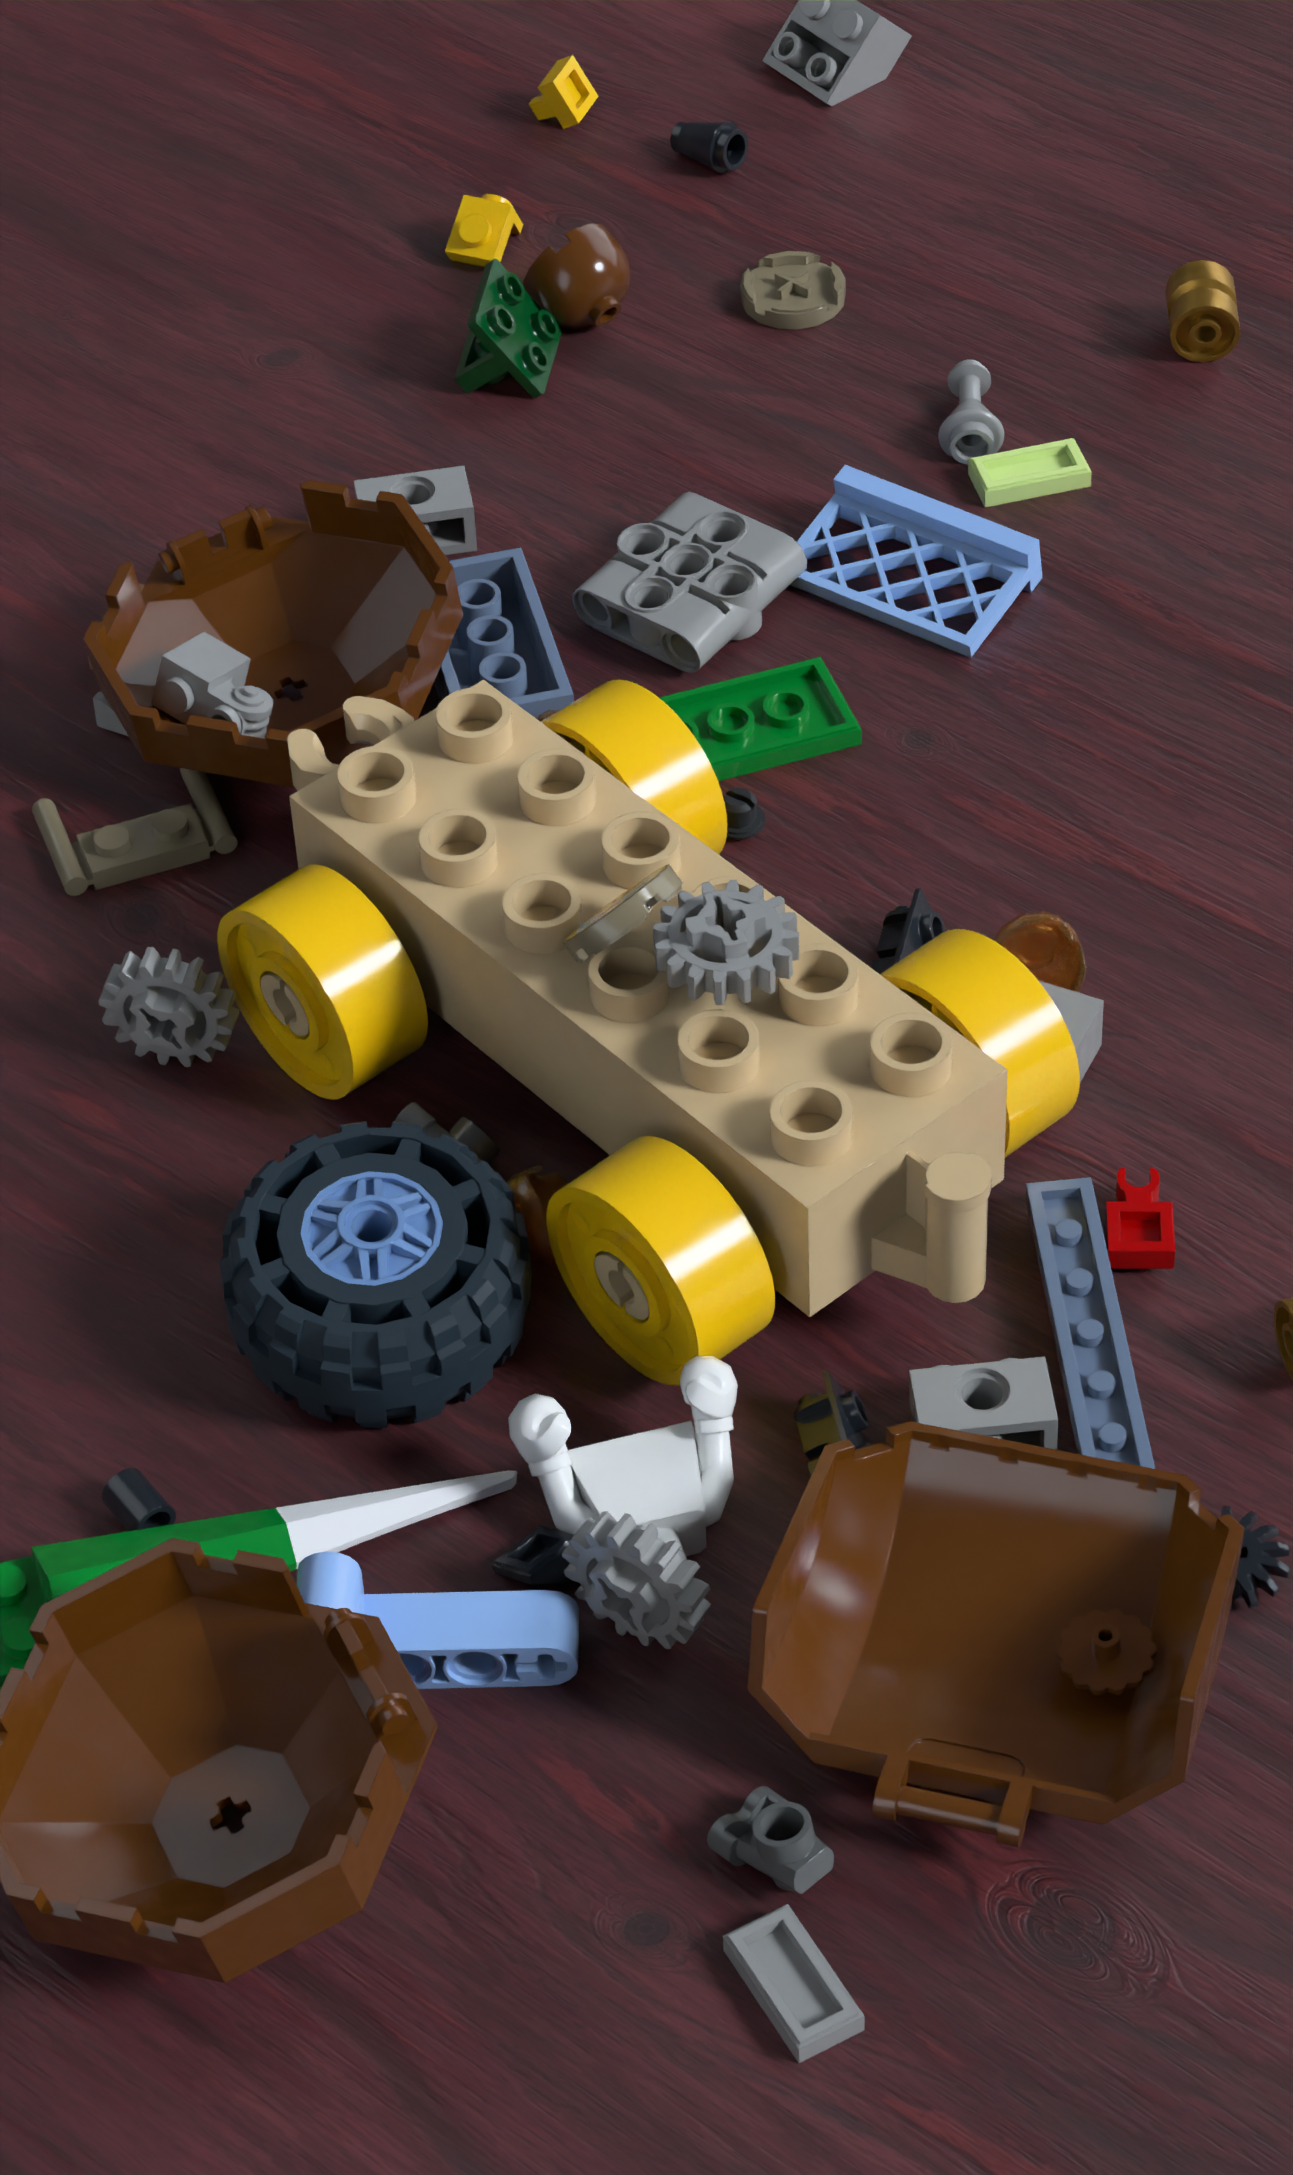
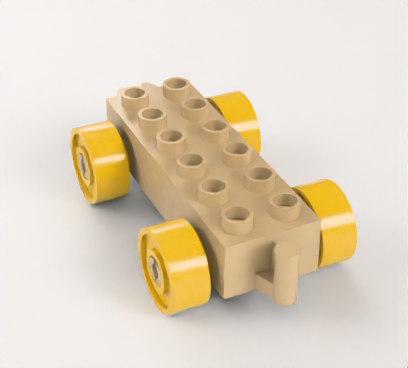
M485 680L470 688L457 690L449 694L439 703L437 708L415 721L403 709L385 700L354 696L348 698L343 704L347 740L351 744L363 743L374 746L352 752L343 759L340 765L333 764L326 758L324 747L316 733L308 729H297L289 734L287 740L293 786L297 789V792L290 795L289 798L299 870L225 914L219 923L217 932L218 952L223 972L230 990H235V1001L242 1015L266 1051L292 1079L319 1097L336 1100L348 1095L423 1045L428 1030L427 1006L610 1155L609 1157L553 1194L547 1206L546 1226L554 1259L571 1295L598 1334L629 1365L654 1381L670 1386H680V1376L684 1364L695 1356H714L720 1360L770 1323L775 1309V1290L808 1317L820 1311L874 1271L925 1287L934 1297L945 1302H967L979 1295L986 1281L988 1198L991 1188L1004 1180L1005 1158L1068 1114L1077 1101L1080 1087V1071L1076 1050L1059 1010L1037 978L1011 952L994 940L977 932L953 929L939 934L879 974L785 904V912H795L797 916V932H799V960L792 961L793 975L790 979L775 976L776 991L772 994L766 993L757 987L751 990V1002L743 1003L737 993L727 994L723 1005H716L713 993L704 992L695 1001L689 999L687 983L680 987L671 988L668 986L667 972L657 971L653 925L661 923L660 909L663 905L678 908L677 893L670 901L665 902L661 900L652 906L651 912L645 916L646 920L596 955L592 953L584 962H576L564 946V940L611 901L665 865L670 864L683 882L681 891H686L694 897L702 895V883L710 882L715 890L719 891L725 890L730 880H737L739 891L745 893L758 884L719 855L724 848L727 837V812L717 777L700 744L685 723L664 701L646 688L630 681H607L541 722ZM763 888L765 901L775 897Z

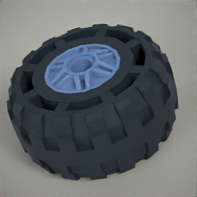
M367 1121L339 1125V1133L320 1139L317 1134L313 1133L291 1144L289 1152L285 1153L283 1161L278 1163L275 1160H270L252 1178V1182L244 1189V1198L239 1199L235 1212H230L222 1235L223 1256L220 1260V1271L227 1319L241 1356L247 1355L252 1362L255 1376L273 1393H277L285 1401H291L296 1397L300 1409L306 1410L309 1415L331 1423L335 1422L338 1416L355 1418L356 1423H359V1428H387V1420L412 1416L413 1422L417 1423L441 1415V1410L445 1409L446 1402L455 1397L459 1401L465 1402L481 1390L493 1378V1368L502 1367L506 1358L512 1356L523 1336L526 1311H530L532 1277L531 1252L523 1213H518L513 1191L497 1171L494 1172L486 1161H478L477 1154L470 1151L467 1145L447 1134H441L438 1139L426 1136V1132L422 1131L421 1125L396 1121L392 1122L391 1128H368Z

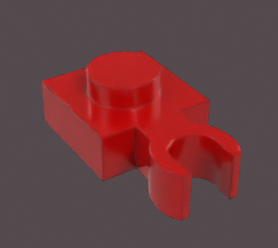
M1120 1168L1117 1172V1202H1106L1105 1217L1106 1245L1111 1269H1174L1173 1202H1158L1160 1175L1155 1168H1150L1149 1184L1143 1187L1132 1186L1126 1181V1168Z

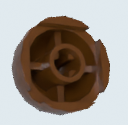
M590 223L564 234L570 243L563 246L558 252H555L551 245L548 246L530 266L523 281L525 291L542 309L550 312L558 326L564 329H585L594 324L596 326H603L611 322L619 314L621 303L630 284L629 262L621 245L602 224Z

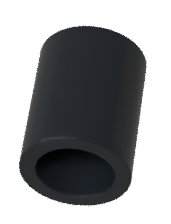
M136 1468L120 1471L107 1482L103 1489V1503L128 1531L175 1523L176 1512L141 1471Z

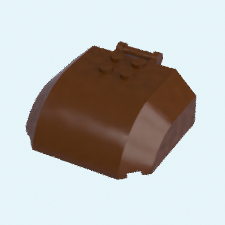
M911 1421L888 1427L886 1441L855 1450V1445L849 1439L825 1445L753 1607L747 1690L815 1764L879 1777L872 1809V1816L875 1818L896 1822L898 1815L995 1835L997 1844L1020 1848L1030 1809L1104 1825L1185 1781L1218 1664L1238 1571L1245 1528L1230 1514L1216 1518L1200 1503L1202 1489L1188 1476ZM1094 1609H1099L1105 1613L1110 1609H1119L1124 1615L1133 1614L1138 1616L1140 1624L1152 1630V1642L1157 1645V1655L1153 1659V1672L1143 1676V1682L1140 1686L1127 1688L1121 1695L1107 1692L1097 1696L1089 1689L1076 1688L1073 1685V1679L1062 1674L1060 1667L1062 1662L1057 1659L1056 1655L1057 1647L1061 1645L1060 1634L1063 1630L1071 1628V1621L1075 1617H1086ZM907 1783H909V1784H913V1785H915V1786H917V1787H919V1788H914V1787H910V1786H906V1785H907ZM937 1789L951 1793L966 1795L970 1797L984 1799L990 1803L961 1798L929 1790Z

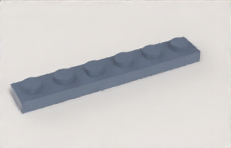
M1087 1177L1026 1183L1025 1201L1077 1454L1155 1469L1092 1179Z

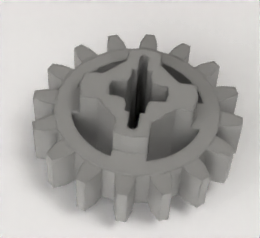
M730 880L726 885V889L716 891L710 882L702 883V895L694 897L686 891H681L678 893V908L663 905L660 909L661 923L653 925L657 971L667 972V982L671 988L680 987L687 983L689 999L694 1001L701 997L704 992H710L714 995L716 1005H723L727 994L737 993L743 1003L751 1002V990L757 987L766 993L772 994L776 991L775 976L790 979L793 975L792 961L799 960V932H797V916L795 912H785V900L781 896L765 901L763 886L758 884L745 893L739 891L737 880Z
M147 947L143 959H140L132 952L126 953L121 965L114 963L111 967L99 999V1005L106 1008L102 1019L103 1023L110 1026H119L115 1036L119 1043L132 1040L137 1044L135 1055L141 1057L148 1051L155 1052L161 1065H166L170 1056L178 1057L184 1067H191L195 1054L208 1063L212 1061L216 1049L224 1051L227 1048L239 1015V1009L232 1007L236 997L235 990L219 989L224 978L221 972L207 975L201 971L204 963L203 959L197 957L188 964L181 961L180 951L174 948L171 950L168 958H161L154 947Z
M608 1511L602 1512L596 1520L588 1517L571 1538L570 1544L562 1554V1557L570 1563L564 1571L565 1576L581 1584L575 1592L577 1598L586 1600L589 1607L594 1611L593 1615L598 1620L605 1619L606 1617L611 1618L615 1621L616 1632L619 1635L624 1636L628 1631L630 1635L637 1636L644 1646H649L654 1638L665 1649H671L677 1640L685 1644L711 1608V1603L704 1598L710 1590L709 1584L693 1577L700 1568L698 1563L687 1560L684 1553L680 1550L681 1544L676 1540L667 1543L658 1538L657 1526L650 1523L644 1529L642 1525H636L635 1520L630 1514L624 1513L618 1522Z

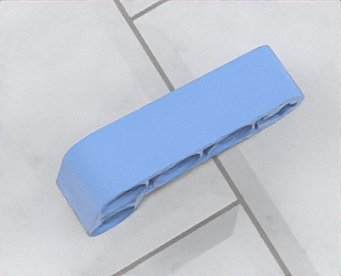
M319 1552L305 1557L298 1564L296 1585L304 1602L335 1609L349 1608L352 1612L379 1617L418 1689L552 1686L567 1682L577 1674L579 1607L577 1602L567 1594L551 1590L364 1594L362 1572L359 1564L347 1555L337 1552Z

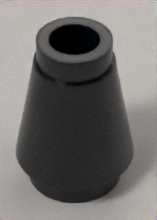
M678 122L671 132L670 143L675 152H679L719 173L738 169L744 163L748 153L747 135L733 122Z

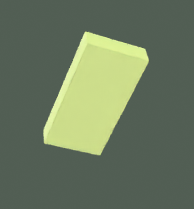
M1074 438L968 459V475L985 508L1091 487L1092 471Z

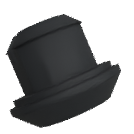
M733 788L725 792L726 795L723 798L728 823L726 838L743 840L758 834L765 825V813L756 805L757 797L754 793L745 788Z

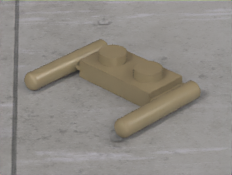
M180 768V773L196 809H193L191 803L121 823L107 825L99 829L77 834V842L73 843L70 842L54 802L48 798L37 800L32 806V813L65 892L70 896H77L84 893L87 887L92 884L95 890L209 859L210 851L216 850L220 854L232 852L237 847L238 840L207 773Z

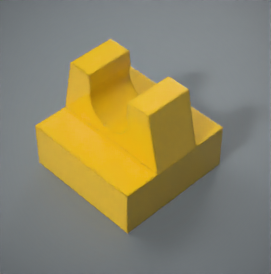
M571 55L557 60L538 86L542 95L533 98L529 106L539 121L556 117L563 129L580 123L598 98V95L575 57Z

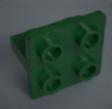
M493 259L485 265L467 323L469 332L454 380L468 394L486 383L488 385L498 383L510 372L533 398H537L545 393L560 341L561 330L553 315L547 310L542 309L525 291L521 280L514 273L508 272L497 259Z

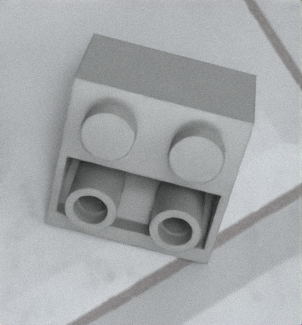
M798 0L762 61L825 103L834 106L885 80L912 35L857 0Z

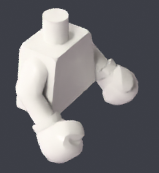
M695 1356L684 1364L680 1376V1387L685 1403L691 1405L694 1427L691 1421L570 1450H567L565 1442L570 1435L571 1424L560 1404L552 1397L532 1394L520 1400L508 1417L510 1438L518 1452L528 1463L531 1475L538 1476L556 1528L562 1532L574 1535L588 1517L596 1520L602 1512L608 1511L618 1522L624 1513H627L633 1517L636 1525H642L644 1529L650 1523L657 1526L658 1538L664 1543L673 1540L681 1544L680 1550L685 1556L703 1551L706 1548V1527L721 1518L734 1481L729 1431L734 1429L732 1413L736 1403L738 1384L731 1366L714 1356Z

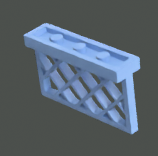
M844 465L833 479L835 494L797 541L804 551L806 559L829 554L833 568L813 573L804 571L790 585L971 658L1020 592L1024 590L1031 593L1043 578L1039 539ZM838 518L862 526V530L831 537L829 531ZM895 539L909 545L910 549L879 556L875 543ZM868 545L871 554L870 559L840 566L836 552ZM941 557L958 564L959 568L928 575L924 561ZM916 564L919 578L888 584L884 571ZM877 573L881 587L858 592L848 588L846 581ZM991 577L1005 584L1001 589L977 594L972 581ZM961 583L965 584L969 597L937 604L933 590ZM925 593L929 603V607L905 611L896 607L894 600ZM974 612L977 620L966 635L945 627L943 619Z

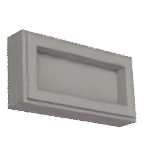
M788 1904L723 1936V1951L798 2063L865 2030L864 2014Z

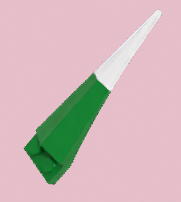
M501 1471L31 1547V1556L0 1563V1690L11 1667L23 1670L36 1643L29 1629L41 1605L171 1538L198 1542L205 1555L234 1560L238 1550L283 1558L291 1572L298 1569V1564L311 1554L326 1551L338 1553L404 1526L510 1490L516 1484L517 1471Z

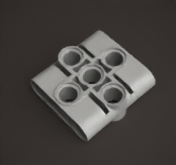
M686 492L679 496L651 523H639L623 530L617 541L618 552L572 594V602L580 618L595 630L682 671L694 673L730 640H742L758 632L762 626V610L805 571L807 559L801 546L789 535L701 495Z

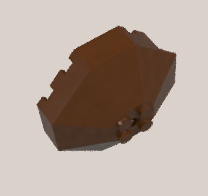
M308 480L299 485L309 522L273 517L269 515L265 506L254 509L252 505L245 507V510L218 521L221 532L208 538L205 531L200 529L176 541L171 540L167 542V549L158 553L160 560L156 561L142 592L132 562L128 561L119 566L105 594L109 607L101 622H91L83 640L98 687L144 762L295 788L293 786L287 740L291 732L297 729H308L316 733L324 747L326 758L333 764L340 765L343 759L352 752L374 746L363 743L351 744L347 740L343 704L348 698L362 696L382 699L403 709L414 718V721L418 719L463 617V611L452 564L402 494L380 491L376 502L350 498L347 485ZM202 632H206L249 657L251 660L244 686L258 687L266 691L273 699V707L269 716L265 739L239 734L236 722L190 715L187 723L184 724L152 705L151 702L162 655ZM291 684L295 689L303 688L301 690L302 698L294 702L288 697L281 698L283 696L282 688Z
M171 1538L40 1606L29 1629L36 1643L23 1670L11 1667L0 1690V1882L7 1897L34 1940L226 1983L363 1910L438 1728L435 1719L379 1617L352 1612L349 1608L335 1609L305 1603L283 1558L238 1550L234 1560L205 1555L198 1542ZM234 1805L239 1812L251 1808V1812L242 1817L244 1828L239 1832L231 1834L226 1826L214 1830L213 1827L223 1821L220 1811L225 1807Z

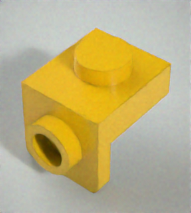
M484 194L482 198L463 195L445 253L450 260L485 267L493 259L501 262L510 233L520 235L523 223L511 202L501 196Z

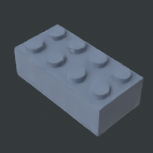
M522 548L451 560L450 563L454 568L463 617L434 681L440 702L449 694L457 690L470 688L482 680L488 682L540 722L574 702L573 691Z

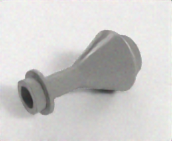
M963 360L948 375V387L955 396L959 397V405L942 423L938 439L941 448L947 455L953 456L958 462L968 465V459L998 452L1004 441V428L997 417L981 403V396L989 390L991 385L990 372L976 360Z

